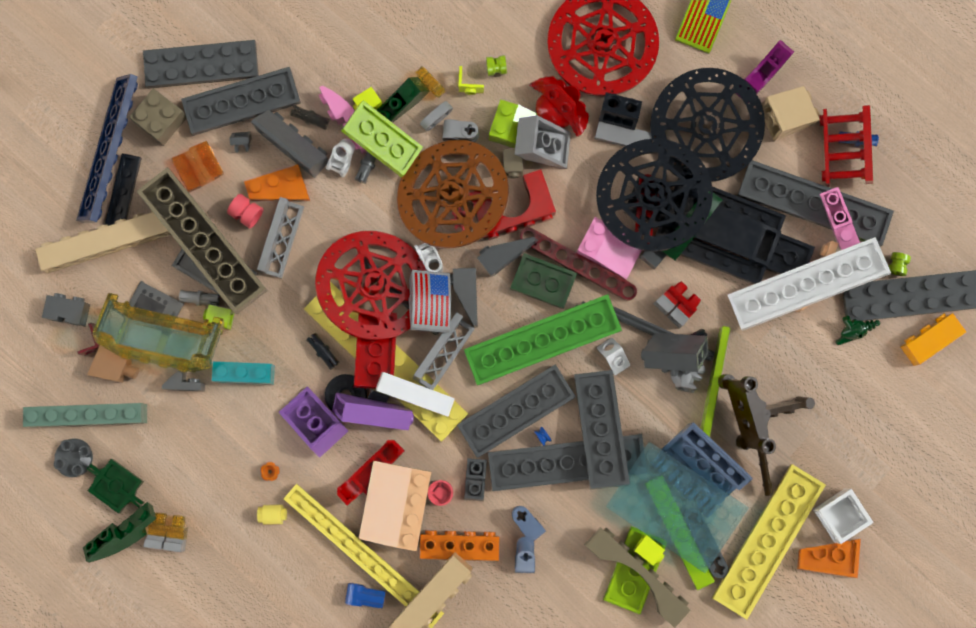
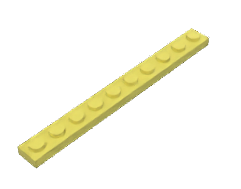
M296 484L285 496L284 500L404 606H407L420 592L301 486ZM441 611L439 614L435 612L431 616L433 620L428 627L432 628L443 616L444 612Z

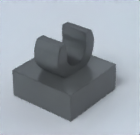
M251 131L231 134L230 145H235L234 150L236 153L239 152V145H244L245 151H249V144L252 140Z

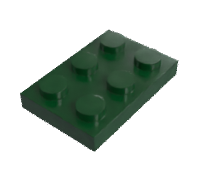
M524 253L510 289L564 309L577 273Z

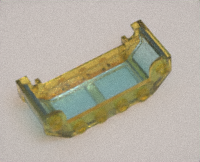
M108 293L92 332L96 343L123 359L132 358L145 364L154 363L163 368H176L181 372H198L212 367V359L220 335L223 334L225 329L223 318L213 317L212 323H209L208 319H205L204 323L131 307L128 301H125V303L117 302L119 297L117 294Z

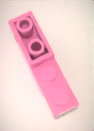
M324 86L319 87L321 91L319 97L323 105L327 104L330 110L327 112L331 120H336L338 125L343 123V126H345L355 110L347 101ZM351 140L354 143L356 150L360 149L362 154L367 152L364 148H362L356 142Z
M839 187L821 193L820 197L836 241L839 243V248L843 250L859 244V238Z

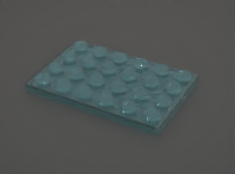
M649 441L628 472L630 485L619 486L606 507L706 573L749 507Z

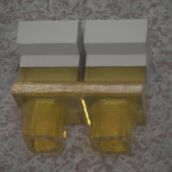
M156 512V520L148 525L147 539H145L143 547L175 552L185 551L188 527H185V516L173 515L172 525L166 524L167 514Z

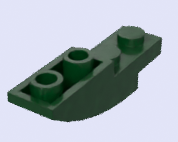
M146 502L119 526L112 523L83 547L86 562L90 563L114 555L147 535L145 528L156 520L153 505Z

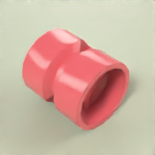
M238 194L229 205L227 214L236 220L240 219V223L251 229L259 221L264 209L256 203L250 204V199L242 194Z
M445 480L435 481L428 488V498L435 505H446L453 498V487Z

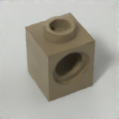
M503 149V167L506 175L511 179L522 176L523 160L515 155V149Z

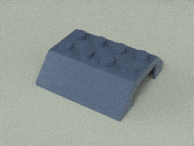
M694 422L684 427L649 462L656 469L667 459L658 469L660 473L664 472L672 463L676 468L668 475L667 480L671 482L681 472L672 485L683 495H686L692 489L686 497L689 501L701 490L705 495L697 501L695 506L699 509L704 505L700 511L706 517L714 512L718 504L735 489H742L753 479Z

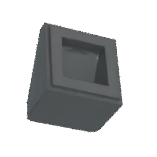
M645 251L640 258L655 270L666 254L662 251Z

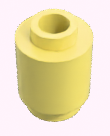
M263 505V507H258V523H263V525L283 524V521L287 520V509L283 508V505Z

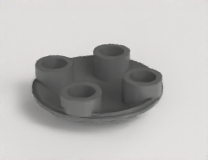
M81 439L63 440L56 450L54 467L67 477L83 475L87 472V467L93 461L91 447Z

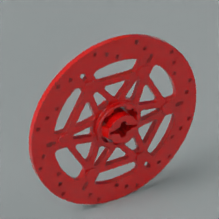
M566 0L558 8L551 20L547 39L548 52L555 70L569 85L576 86L579 91L590 95L605 96L606 92L618 95L636 87L652 70L659 51V32L651 12L640 0H610L609 2L607 0ZM602 2L601 9L581 17L575 14L578 9L587 4ZM618 4L626 8L638 21L635 23L629 22L613 10V5ZM605 14H608V26L602 25ZM600 15L597 26L586 21V19ZM613 16L626 26L614 28ZM569 23L573 26L571 48L563 50L562 32L565 24ZM580 24L591 28L590 33H587ZM630 30L629 33H627L621 38L617 33L621 31ZM576 31H579L586 38V40L578 45H575ZM643 32L645 48L641 60H638L634 57L636 34ZM631 37V49L628 52L621 43ZM583 46H588L589 51L576 52ZM619 49L627 59L615 54V52ZM593 55L594 67L581 57ZM598 57L605 58L602 69L598 68ZM609 57L621 62L618 65L606 68ZM575 59L594 73L593 79H588L579 74L570 66L569 61ZM625 66L632 69L629 74L613 81L604 80L605 74Z
M359 231L338 239L323 254L315 275V291L323 312L339 329L351 336L365 340H386L397 337L411 329L409 310L401 318L393 322L390 321L388 316L403 301H409L410 289L407 288L401 267L407 264L411 271L427 270L420 260L418 253L400 238L380 231ZM374 245L387 248L395 252L397 256L389 258L370 252L368 246ZM354 248L357 250L358 255L342 269L334 266L343 254ZM364 258H367L371 266L370 269H365ZM372 258L385 261L387 264L377 268ZM360 261L361 272L348 271L354 263ZM394 266V269L388 276L383 272L387 268ZM396 272L399 274L402 286L390 281ZM344 276L357 277V281L353 282ZM366 276L363 286L361 287L363 277ZM330 279L338 280L344 300V304L340 307L332 296ZM344 283L356 288L350 298L347 297ZM392 287L402 292V294L390 293L389 289ZM357 294H360V296L363 297L362 300L358 301L355 304H352V301L357 296ZM386 297L399 299L391 308L387 309ZM381 300L382 312L379 311L375 301ZM369 301L374 312L358 307ZM356 312L376 318L379 325H367L351 319L349 314Z

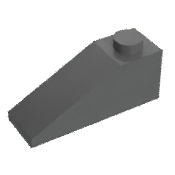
M531 237L491 247L486 246L479 252L481 255L477 259L491 276H495L538 242V239Z
M476 268L453 269V274H450V284L453 285L454 292L473 327H478Z

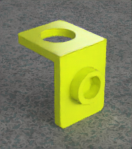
M460 66L459 92H465L467 95L484 93V85L462 84L463 68Z

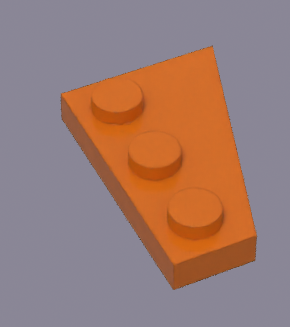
M298 164L244 181L251 201L279 200L280 197L286 198L288 201H310Z
M861 539L845 541L842 544L833 543L799 549L797 569L858 578Z

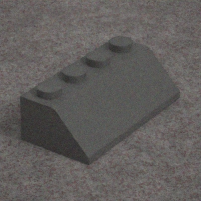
M268 110L251 121L258 133L312 177L315 178L327 165V152L321 147H314L312 145L313 141L306 135L302 137L298 134L299 130L291 123L287 125L283 121L284 118L278 112L273 113Z

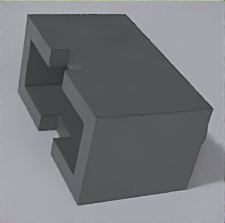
M54 293V296H46L42 318L86 327L91 304L84 302V298L73 296V300L66 299V295Z

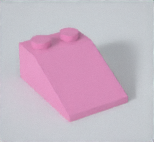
M595 217L576 253L627 280L642 250L628 246L618 240L607 229L603 221Z

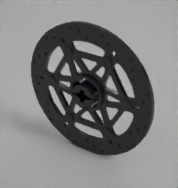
M719 68L694 69L675 78L659 95L651 115V137L653 139L656 136L655 139L667 140L665 131L673 130L680 144L688 149H691L694 139L697 138L701 143L692 152H696L698 157L719 158L720 166L706 168L711 182L719 181L740 172L757 154L765 131L764 110L754 89L738 75ZM711 82L724 85V89L721 93L696 92L694 85ZM684 92L686 100L673 119L666 118L671 102L679 93ZM734 93H737L744 101L749 112V120L741 119L731 100ZM700 97H717V99L710 107H707ZM693 99L697 100L702 110L696 112ZM723 99L724 103L721 111L714 110V107ZM689 104L693 116L680 118L679 116L684 108ZM727 105H730L736 120L723 117ZM716 116L718 117L720 123H717V120L715 118ZM697 117H699V121L697 124L698 131L700 132L699 134L695 130L697 123L695 122V120ZM704 120L712 123L710 126L711 130L703 128ZM691 121V128L678 126L680 122ZM724 122L737 124V127L724 129ZM717 125L720 128L718 133H716ZM679 131L692 133L687 146ZM735 132L734 137L726 147L722 134ZM741 132H748L749 136L745 146L735 158H731L728 152ZM717 138L721 144V152L712 143ZM705 143H708L715 153L706 154L698 153V151ZM670 157L668 163L680 174L685 175V172L682 171V162Z
M653 138L633 142L617 151L608 160L598 179L596 200L603 223L618 240L639 250L664 251L684 244L702 228L711 210L713 189L709 173L695 153L677 142ZM652 153L659 155L657 161L635 167L629 164L630 160L641 155ZM670 157L682 162L690 170L693 178L685 179L668 163ZM655 167L650 178L639 172L642 169ZM660 167H663L662 179L655 178ZM667 170H670L680 181L666 182ZM622 172L625 178L620 197L612 200L611 188L617 173ZM635 174L644 181L638 185L632 175ZM631 181L637 191L625 196L627 183ZM672 186H683L682 189L673 193L670 189ZM696 189L698 191L697 205L693 215L688 218L684 215L689 191ZM651 192H652L653 194H655V193L657 192V193H658V196L656 197V196L654 195V196L651 197ZM684 193L682 205L679 209L672 198ZM637 196L639 201L637 203H625V201ZM670 204L677 214L673 215L664 208ZM642 207L641 219H638L629 208ZM623 210L640 226L639 231L634 232L627 228L619 220L615 212ZM646 210L653 211L648 223L645 222ZM659 211L670 218L654 223ZM671 223H677L680 226L678 230L670 234L650 236V231L653 228Z

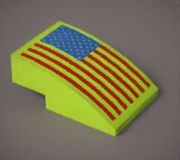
M691 0L675 41L709 54L732 0Z

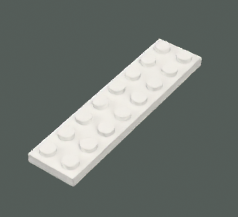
M876 237L728 294V297L743 331L891 274V271Z

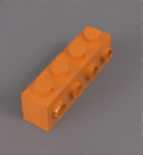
M425 530V534H421L420 559H449L456 552L464 560L499 561L500 537L495 536L496 532H484V535H476V531H464V535H456V531H445V534H437V530Z

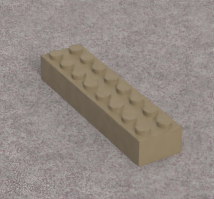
M168 167L137 190V193L235 314L238 315L268 291Z

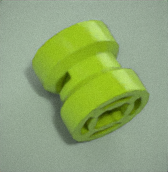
M505 55L498 58L486 57L488 76H493L495 73L507 74Z
M893 252L891 255L892 262L888 266L891 274L906 276L908 271L907 264L910 263L911 256L900 252Z

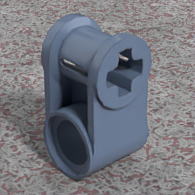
M517 506L513 509L512 518L525 537H530L535 541L546 532L527 508ZM518 511L526 512L523 520L521 518L516 519Z
M521 537L517 540L515 573H535L534 540L530 537Z

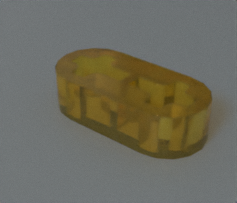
M423 66L415 72V75L420 78L437 98H440L446 92L444 87Z

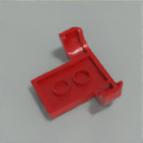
M387 440L368 461L337 488V496L348 506L363 492L367 495L373 461L393 464L405 450L395 440Z

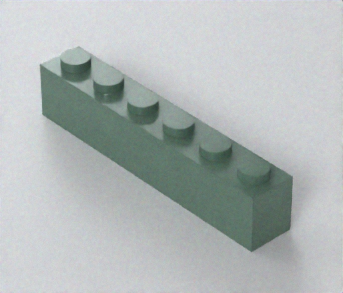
M144 403L23 407V427L147 423V404Z

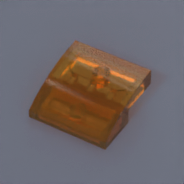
M207 141L190 147L189 151L171 159L188 192L201 188L224 175Z

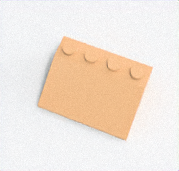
M373 461L359 539L417 551L431 471Z

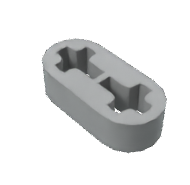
M447 101L443 102L421 121L420 125L426 131L431 130L452 112V106Z

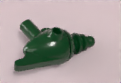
M848 315L844 316L842 320L846 327L842 330L841 337L835 343L841 345L861 339L867 335L868 331L875 329V326H880L881 322L879 320H870V322L867 320L865 323L857 319L851 320Z

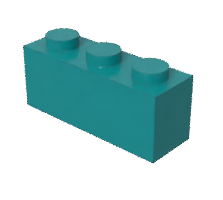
M213 361L212 381L274 385L275 365Z

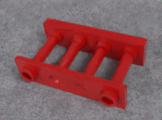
M870 105L862 106L863 112H859V114L828 116L827 109H823V115H819L820 126H824L825 170L821 171L822 182H826V187H830L831 179L861 178L865 179V184H873ZM858 121L863 123V130H860L858 133L828 135V124ZM854 140L864 142V149H860V151L829 153V142ZM865 160V168H861V170L830 172L829 161Z

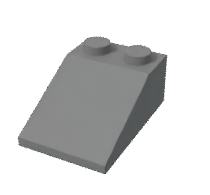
M537 115L521 117L517 127L515 155L525 160L567 169L571 132Z

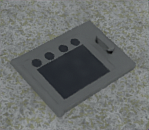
M140 281L124 313H128L168 334L184 303Z

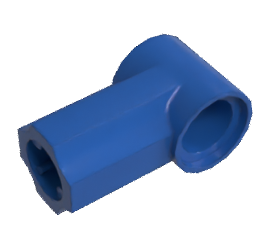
M348 583L345 604L352 606L365 605L383 609L386 591Z

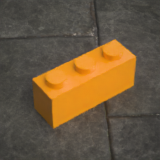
M943 313L935 319L936 323L931 326L927 324L919 330L920 334L917 336L913 334L904 340L905 344L901 346V349L913 366L922 364L966 333V330L953 313L949 315Z

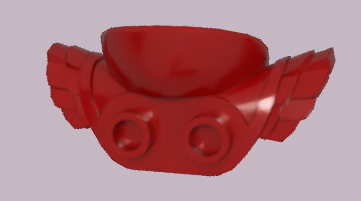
M554 76L539 78L529 85L539 93H542L536 101V112L539 117L561 128L570 125L576 137L583 134L587 128L589 113L586 111L584 102L579 100L580 91L576 86H566L564 81L557 80Z

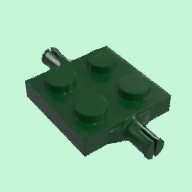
M110 459L102 469H98L92 463L87 467L86 470L95 476L93 484L87 491L115 512L121 513L130 502L138 508L144 505L145 502L136 496L137 490L144 481L116 460Z

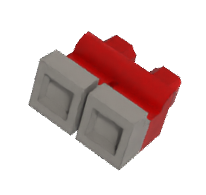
M682 281L674 287L671 286L653 303L665 315L678 304L667 317L679 329L697 311L696 307L701 302V299L696 294H693L688 300L682 295L688 289Z

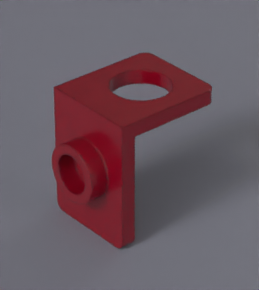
M88 323L95 345L77 351L78 355L85 356L98 351L101 341L104 340L102 331L98 330L97 325L94 323Z

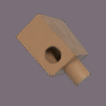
M101 341L87 375L123 383L126 376L136 379L139 369L131 366L133 357L114 345Z

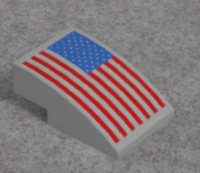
M412 270L409 278L411 330L449 333L451 319L450 273Z

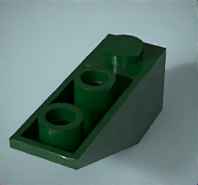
M409 77L377 111L393 123L418 104L430 91L419 77Z

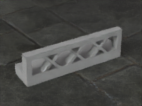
M279 198L257 267L259 272L282 279L304 206L289 202L286 198ZM288 208L299 209L297 216L289 220L287 216ZM290 224L292 228L291 234L283 237L281 233L282 227ZM284 242L287 247L286 251L278 256L275 250L276 246ZM276 260L281 265L279 273L269 271L271 263Z
M457 312L450 321L449 333L443 332L413 376L415 381L428 389L434 390L475 329L462 320L463 316ZM459 325L469 330L465 336L457 337L456 329ZM455 341L456 350L447 353L446 343ZM445 356L446 365L436 368V358ZM434 372L435 381L432 385L423 380L426 373Z

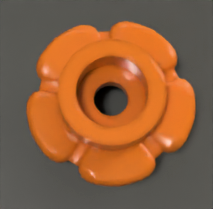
M267 462L260 469L261 477L266 481H274L277 479L280 469L275 463Z

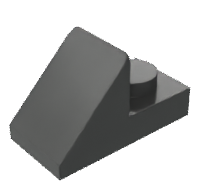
M181 367L162 385V389L205 391V384L200 383V379H188V382H186L187 368Z

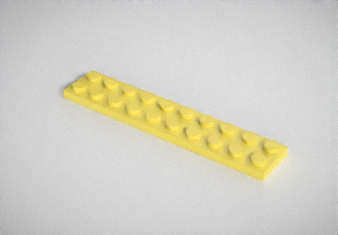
M330 282L332 296L340 307L344 304L342 293ZM316 296L304 310L355 358L357 337L351 336L335 326L323 312ZM350 313L349 317L358 322V313ZM396 345L394 376L423 386L413 379L419 366ZM425 374L423 377L424 381L431 385L433 384L434 380L430 376ZM438 384L436 385L434 391L449 396ZM398 399L441 442L468 415L455 400L447 417Z

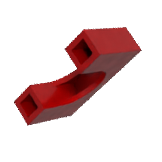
M541 169L523 175V182L530 200L528 209L517 217L502 215L496 226L483 237L484 239L492 240L498 238L501 233L506 232V234L516 232L519 227L524 226V228L534 226L537 221L542 220V222L553 219L556 210ZM473 191L469 193V196L481 194V192ZM491 198L485 199L477 211L476 218L478 222L490 208ZM479 199L471 201L473 208L475 207Z

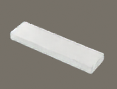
M385 372L381 373L376 387L378 392L447 417L455 400L453 397Z

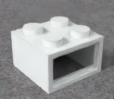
M843 489L813 509L834 543L842 544L874 523L852 489Z

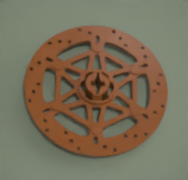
M466 140L444 141L422 151L401 178L397 193L399 214L406 228L420 241L438 248L463 247L484 237L499 222L508 201V178L499 159L486 147ZM448 155L469 156L467 162L442 163L441 161L442 157ZM479 163L484 164L489 170L493 179L492 187H486L476 170ZM428 165H431L433 169L419 189H413L420 173ZM462 167L454 177L447 170V168ZM469 169L465 180L460 179V177ZM440 170H442L448 177L444 181H442L439 173ZM473 174H475L480 183L479 187L468 185ZM434 175H436L438 186L426 188ZM436 191L435 197L424 195L425 193ZM469 191H479L481 194L469 196ZM491 198L492 203L487 213L478 223H474L473 218L485 199ZM479 199L473 210L469 212L467 202ZM414 200H420L429 218L426 224H422L418 220L412 205ZM425 201L437 202L432 213H430ZM463 206L466 217H462L457 209ZM440 207L445 208L442 214L436 218ZM450 211H453L458 217V220L443 219ZM439 225L464 226V230L457 233L448 234L435 231Z

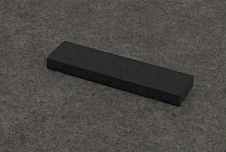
M122 153L105 225H113L115 221L120 219L127 220L142 160L141 157Z

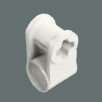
M342 139L333 148L326 165V170H333L339 173L341 177H345L355 151V145L350 139Z
M426 243L419 246L417 244L414 245L427 271H443L442 260L436 247ZM433 262H437L439 264V268L436 270H431L429 268V265Z

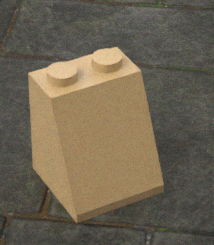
M804 86L771 95L762 103L765 123L773 141L811 127L820 120L819 112L811 102V94L808 90L806 91Z

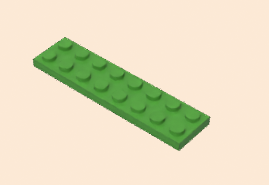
M609 294L466 348L464 351L478 386L621 332L622 328Z

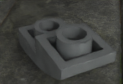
M467 458L464 500L484 501L487 460Z

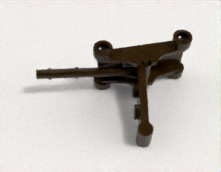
M722 374L718 379V385L721 389L728 390L740 435L736 438V445L739 449L749 450L751 448L758 451L759 466L763 480L762 486L764 487L765 496L773 495L772 483L770 481L769 463L767 462L766 454L774 453L776 443L773 439H769L768 421L770 417H777L779 413L792 414L795 413L796 409H812L815 406V401L813 398L798 396L792 401L766 405V402L762 401L756 392L758 381L755 377L745 376L738 380L730 374Z

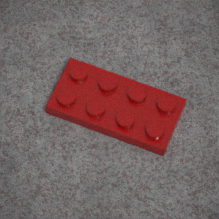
M358 313V322L367 325H379L376 318ZM397 313L388 315L391 322L397 320ZM396 337L386 340L357 338L354 387L376 389L382 372L394 376Z

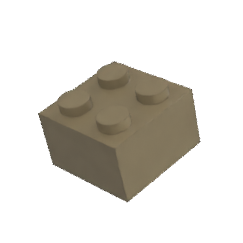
M154 88L129 116L135 124L162 145L167 143L187 119L186 114Z

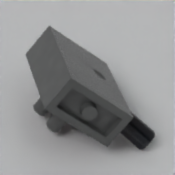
M700 329L690 335L654 333L641 352V359L644 360L645 368L661 369L663 373H667L670 370V375L673 377L678 375V371H682L685 375L690 372H698L708 355L707 333L704 329Z

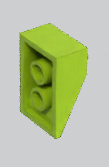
M500 99L489 132V141L515 148L519 118L535 116L537 113Z

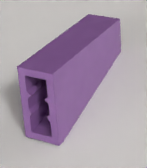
M336 393L332 409L333 413L342 422L409 430V426L413 423L414 419L413 412L405 406L342 393Z

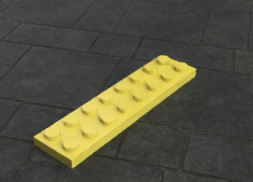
M790 464L728 569L727 575L722 579L712 596L714 600L744 619H748L826 485L795 465Z

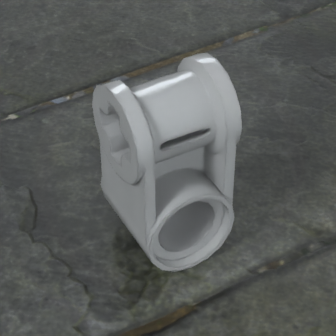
M453 119L444 120L442 140H466L471 142L478 140V126L474 122ZM469 130H473L471 135H468Z

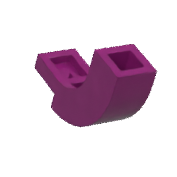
M779 40L744 80L758 94L782 68L794 51L782 40Z

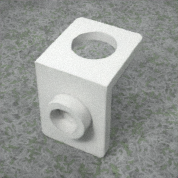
M613 338L597 347L598 351L606 358L614 375L619 374L630 366L623 348ZM614 345L611 350H604L606 346Z

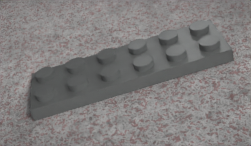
M255 40L143 50L145 87L147 89L243 80L259 76Z
M290 67L181 99L193 136L257 117L268 110L274 112L301 104Z
M555 364L462 421L457 426L478 458L571 401L576 396Z
M613 370L574 374L590 490L628 486L630 481Z

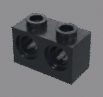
M606 92L599 121L635 130L643 101Z

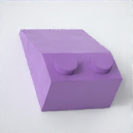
M308 386L279 411L280 415L319 457L348 432L345 426Z

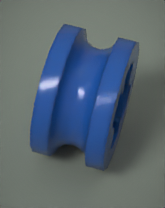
M540 427L539 431H534L543 446L546 445V441H552L543 427Z

